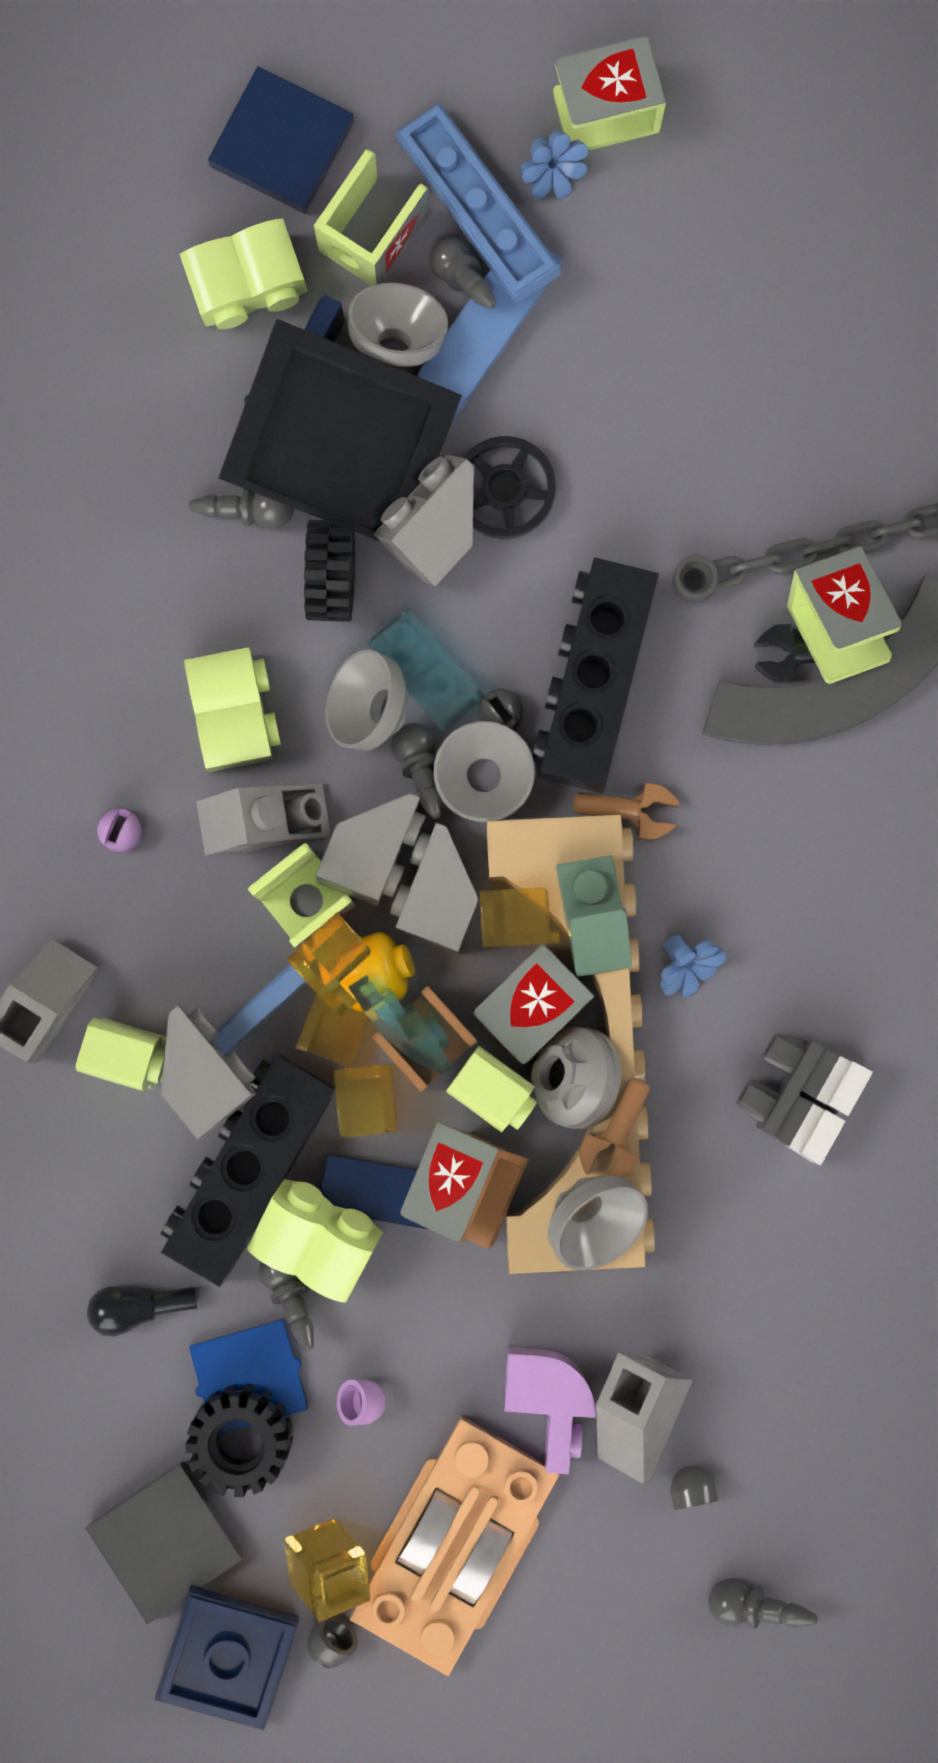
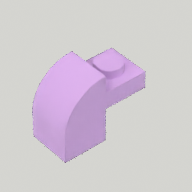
M507 1346L504 1411L547 1414L544 1454L546 1473L569 1474L570 1458H580L582 1447V1424L572 1423L573 1416L596 1418L595 1402L587 1379L573 1361L556 1351L542 1348Z

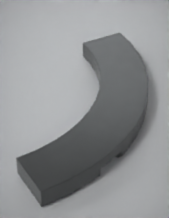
M925 575L921 579L915 597L901 620L900 630L891 634L885 640L892 653L889 663L832 684H828L824 679L796 686L761 688L720 680L715 690L702 735L729 742L756 745L811 741L846 731L869 721L892 707L916 688L938 665V578Z

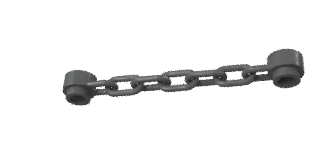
M938 503L914 509L907 514L905 521L884 526L881 522L872 520L846 526L836 533L835 539L814 544L809 539L799 538L775 544L766 551L764 557L743 561L736 556H728L713 561L700 555L688 556L675 569L672 578L673 589L682 600L698 603L710 597L713 591L742 583L747 573L768 568L771 572L777 574L786 573L814 563L817 556L837 550L843 553L862 546L864 552L877 550L886 543L888 537L907 532L916 538L938 534V525L918 530L922 526L923 521L916 517L935 512V519L938 524ZM872 528L875 529L871 531L870 538L877 541L848 548L853 541L851 537L846 535ZM804 546L800 550V556L807 559L777 565L782 562V556L775 553ZM734 564L729 571L731 575L736 577L718 581L717 568ZM689 573H696L702 577L704 586L701 589L692 590L686 586L684 577Z

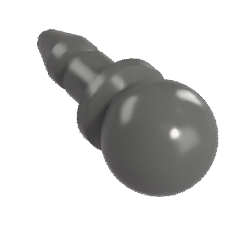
M454 237L439 241L433 247L430 255V264L435 275L441 280L446 281L451 289L455 291L464 290L476 304L488 309L494 308L496 301L492 288L480 276V262L472 255L470 247L464 241Z
M243 489L242 498L239 495H222L221 497L207 495L194 499L188 504L191 511L208 517L220 515L221 517L239 518L242 515L244 526H252L256 521L260 526L267 529H278L285 526L291 520L294 512L292 507Z
M408 723L403 725L393 735L391 749L395 758L402 763V775L413 779L416 791L419 793L418 797H420L421 805L433 819H438L441 816L442 799L436 790L433 771L436 755L433 754L435 749L434 737L425 726L418 723Z
M261 1262L259 1267L260 1278L263 1284L273 1291L270 1295L272 1303L282 1304L287 1321L291 1323L290 1330L292 1335L305 1351L312 1350L314 1346V1329L311 1319L308 1318L309 1313L302 1297L309 1291V1287L297 1276L280 1272Z
M735 1579L720 1581L713 1587L709 1595L711 1614L718 1622L726 1626H738L746 1621L750 1628L756 1629L761 1618L765 1622L780 1625L785 1623L790 1627L810 1626L818 1621L815 1613L799 1604H786L780 1600L764 1599L762 1588L754 1587L752 1590H749L744 1583Z

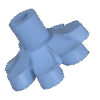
M562 130L552 132L549 139L547 137L536 139L530 149L532 160L526 161L520 167L523 181L525 183L532 182L530 189L534 198L543 199L552 188L555 196L558 199H563L569 196L572 191L568 179H581L586 174L587 165L581 160L587 157L589 149L579 139L570 142L568 134Z
M680 935L672 936L663 945V950L670 957L672 963L662 971L660 986L667 996L673 995L679 989L684 997L694 995L699 989L697 979L706 981L713 977L718 970L716 967L725 962L726 952L709 940L702 941L697 946L690 948Z

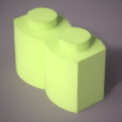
M283 218L256 224L232 236L199 244L180 254L197 307L206 327L216 325L218 329L224 330L239 326L248 319L247 314L256 309L268 307V310L271 312L282 311L296 305L299 302L298 296L308 292Z
M250 647L184 660L206 770L214 772L274 760L271 747L281 745V739L275 712L264 714L260 693L270 691L264 658L254 660Z
M93 1018L85 1032L76 1062V1071L140 1091L153 1090L160 1081L162 1082L166 1036L106 1018Z
M480 1046L475 1049L446 1090L449 1095L500 1132H503L508 1124L518 1130L537 1104V1101L529 1096L535 1086Z
M284 1179L272 1196L247 1250L269 1267L297 1276L315 1292L332 1300L346 1303L383 1232L365 1213L356 1209L334 1206L312 1184Z

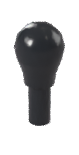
M108 1286L98 1290L89 1300L87 1318L92 1328L101 1335L116 1337L143 1323L153 1321L156 1315L197 1309L195 1287L152 1293L150 1289L136 1290L120 1286Z

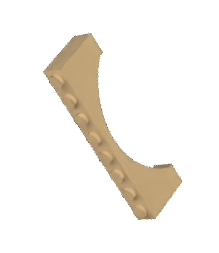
M621 815L486 822L489 881H504L528 897L551 917L567 937L568 932L556 872V865L612 855L622 909L626 908L627 917L636 916L634 883L625 884L624 861H633L631 828H622ZM629 939L632 967L590 975L596 986L603 1010L606 1035L613 1042L621 1063V1083L618 1096L608 1115L598 1124L588 1129L587 1133L593 1136L607 1130L629 1080L638 1078L645 1081L643 1050H634L633 1028H642L640 994H631L630 972H639L637 939ZM642 1106L627 1139L630 1153L639 1158L632 1173L625 1177V1179L633 1184L644 1196H651L650 1163L640 1162L639 1140H648L647 1107ZM610 1144L607 1149L597 1153L589 1175H586L583 1170L578 1148L563 1171L540 1195L519 1212H507L506 1236L509 1274L577 1271L566 1267L555 1255L548 1240L550 1219L558 1196L573 1187L577 1180L585 1177L608 1176L610 1169L615 1165L614 1144ZM594 1198L584 1204L576 1213L585 1210L593 1202ZM647 1219L640 1236L625 1253L614 1261L591 1270L646 1267L645 1253L655 1251L653 1219Z

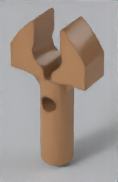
M645 783L643 793L633 799L578 792L573 800V809L577 814L591 816L621 815V820H629L638 830L637 839L655 841L671 832L677 824L653 822L646 813L641 812V809L645 810L652 804L677 808L680 804L675 796L663 785Z
M638 1078L629 1080L606 1131L595 1136L587 1132L585 1133L579 1145V1155L586 1175H589L597 1153L607 1149L610 1144H614L613 1153L616 1159L615 1165L610 1169L608 1176L625 1178L632 1173L639 1157L630 1153L627 1139L650 1091V1086L645 1081Z

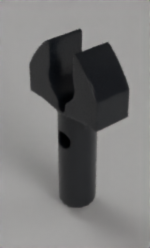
M776 624L772 626L754 644V647L777 645L783 651L791 653L781 662L763 661L755 665V668L762 675L774 682H792L795 678L794 670L802 663H815L806 643L792 634V624Z

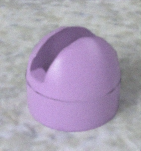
M113 808L105 812L99 819L97 836L101 844L107 849L116 853H126L135 849L141 842L143 825L138 816L130 810ZM120 815L125 817L126 820L120 830L116 843L109 841V838Z
M350 1379L341 1385L337 1395V1410L345 1424L349 1426L368 1425L378 1420L385 1411L386 1396L376 1382L367 1379Z

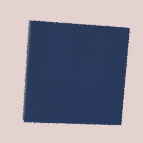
M257 66L208 158L211 168L306 214L354 123V114Z
M190 1585L156 1689L155 1700L264 1730L299 1624V1616Z

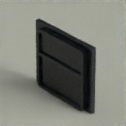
M276 319L249 394L244 398L245 404L218 479L323 520L354 521L356 533L379 541L374 533L383 524L381 517L385 510L401 497L407 498L421 483L418 478L423 469L439 457L462 395Z

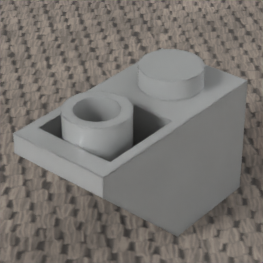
M448 454L444 458L438 457L423 469L418 478L421 483L407 498L401 497L385 510L381 517L383 524L374 533L376 538L417 580L436 586L467 553L473 543L474 466L466 458Z
M322 783L240 787L196 801L205 856L253 852L331 837Z
M409 793L338 823L317 871V883L377 907L383 894L393 898L405 870L404 866L396 863L404 843L414 847L426 817L417 813L420 797Z
M436 823L431 835L421 832L410 863L419 866L411 887L401 884L390 915L399 918L395 927L398 931L459 954L479 899L447 827Z
M50 939L9 984L0 999V1046L26 1063L41 1062L99 970V967L54 939Z
M177 1006L169 1012L161 1096L198 1140L208 1135L257 1094L249 1085L256 1077L236 1052L226 1057L216 1045L213 1039L219 1035V1032L198 1007L190 1013L185 1006Z
M618 1352L596 1404L598 1459L643 1484H649L693 1379L647 1355Z

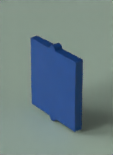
M284 1318L189 1346L199 1383L195 1393L198 1397H203L204 1404L210 1395L216 1391L219 1394L222 1393L226 1386L236 1384V1390H242L245 1384L255 1385L254 1392L262 1395L264 1389L271 1392L273 1395L270 1401L275 1405L281 1401L286 1408L283 1416L308 1409L298 1371L302 1361L300 1358L294 1357ZM234 1420L226 1423L220 1429L219 1435L252 1425L246 1421Z

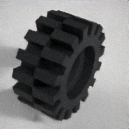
M308 520L305 538L306 550L304 553V610L307 620L351 622L355 582L354 521Z
M236 1384L226 1386L220 1394L218 1391L214 1392L209 1396L206 1403L201 1405L187 1432L190 1435L185 1446L186 1453H192L189 1461L192 1472L200 1469L202 1475L199 1481L205 1487L210 1481L216 1483L218 1486L215 1493L223 1496L227 1489L234 1490V1497H244L249 1489H252L254 1495L263 1491L267 1482L271 1485L278 1478L292 1447L293 1437H290V1432L293 1426L291 1418L285 1419L283 1416L286 1410L285 1406L281 1401L276 1405L272 1403L270 1399L273 1394L264 1389L262 1395L255 1393V1385L245 1384L242 1390H236ZM242 1420L253 1425L261 1438L259 1452L245 1460H238L228 1456L222 1450L219 1443V1431L226 1423Z

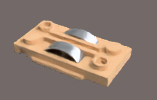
M460 1416L438 1458H429L425 1462L371 1560V1568L374 1573L354 1607L350 1620L449 1677L474 1629H480L485 1625L539 1526L537 1515L559 1474L546 1473L544 1462L465 1417Z

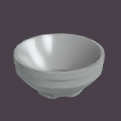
M401 283L372 285L358 293L350 304L348 331L354 346L362 354L395 368H410L431 360L439 353L446 338L448 319L445 310L432 295L417 287ZM386 339H397L405 343L409 349L406 351L391 350L382 347L379 343Z
M370 649L360 650L344 661L336 672L328 691L325 716L328 732L339 746L351 750L369 751L380 746L404 725L405 711L410 702V697L403 673L392 658ZM387 697V703L381 717V707Z
M479 721L456 729L444 740L434 761V781L436 790L443 803L453 813L473 822L499 821L514 814L525 803L534 783L535 766L526 742L515 731L495 722ZM477 761H491L498 767L501 775L500 782L493 790L479 792L470 786L467 772L470 766Z
M569 1027L557 1032L544 1045L533 1064L531 1073L532 1084L535 1086V1098L541 1111L555 1124L577 1130L590 1128L608 1115L619 1093L621 1063L613 1042L606 1034L597 1029L587 1027ZM560 1058L564 1064L565 1074L560 1086L553 1089L549 1081L550 1069L553 1063Z
M619 1176L585 1177L577 1180L573 1187L558 1196L550 1219L548 1240L555 1255L562 1264L574 1270H591L614 1261L625 1253L640 1236L648 1217L647 1201L633 1184ZM594 1198L593 1202L585 1210L576 1213L584 1204Z

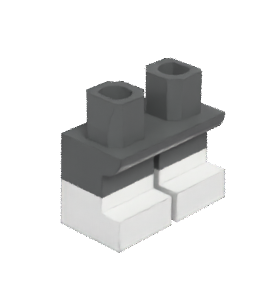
M774 1034L761 1059L785 1072L782 1081L776 1091H773L750 1078L736 1104L751 1118L758 1121L756 1128L810 1162L821 1166L846 1121L800 1096V1092L837 1114L849 1116L873 1071L827 1050L813 1040H804L802 1043L794 1038Z

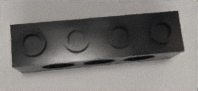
M596 557L593 559L590 573L579 571L571 603L582 605L577 626L566 623L558 656L568 658L564 678L552 676L545 709L555 711L550 732L539 729L532 755L533 762L542 764L538 778L600 794L604 791L659 573ZM602 610L613 612L619 618L621 628L613 634H601L592 626L591 617L596 612ZM586 663H597L605 669L608 681L598 688L587 687L579 680L577 670ZM574 715L585 716L594 726V735L589 740L582 742L572 740L564 730V722Z
M276 1055L272 1064L264 1059L261 1061L254 1072L256 1078L249 1083L257 1094L251 1098L244 1112L236 1110L227 1118L218 1134L220 1139L226 1141L215 1161L207 1156L202 1161L189 1184L197 1192L186 1210L177 1205L160 1235L168 1239L161 1251L162 1254L218 1287L227 1280L255 1232L272 1196L283 1180L286 1179L338 1090L335 1086L282 1055ZM268 1102L282 1104L289 1113V1124L282 1133H270L261 1125L260 1112ZM249 1151L259 1159L261 1170L255 1181L244 1182L234 1175L231 1164L237 1152ZM219 1200L230 1208L232 1220L227 1229L214 1230L206 1224L203 1210L208 1201Z

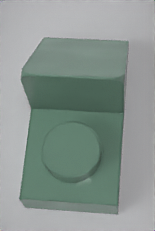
M609 855L556 865L575 976L580 977L632 967L626 908L622 909L613 856Z

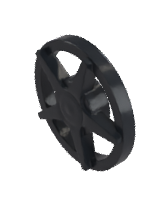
M499 436L478 443L465 454L463 458L473 463L484 476L483 492L473 498V510L490 505L503 512L507 527L496 528L479 521L473 515V528L476 531L492 538L511 539L528 534L546 519L555 500L556 481L549 460L539 448L521 438ZM499 447L520 449L511 465L500 464L492 468L478 457L488 450ZM527 454L531 455L542 467L547 480V491L526 485V479L521 470ZM524 499L545 500L540 511L531 520L514 527V509Z

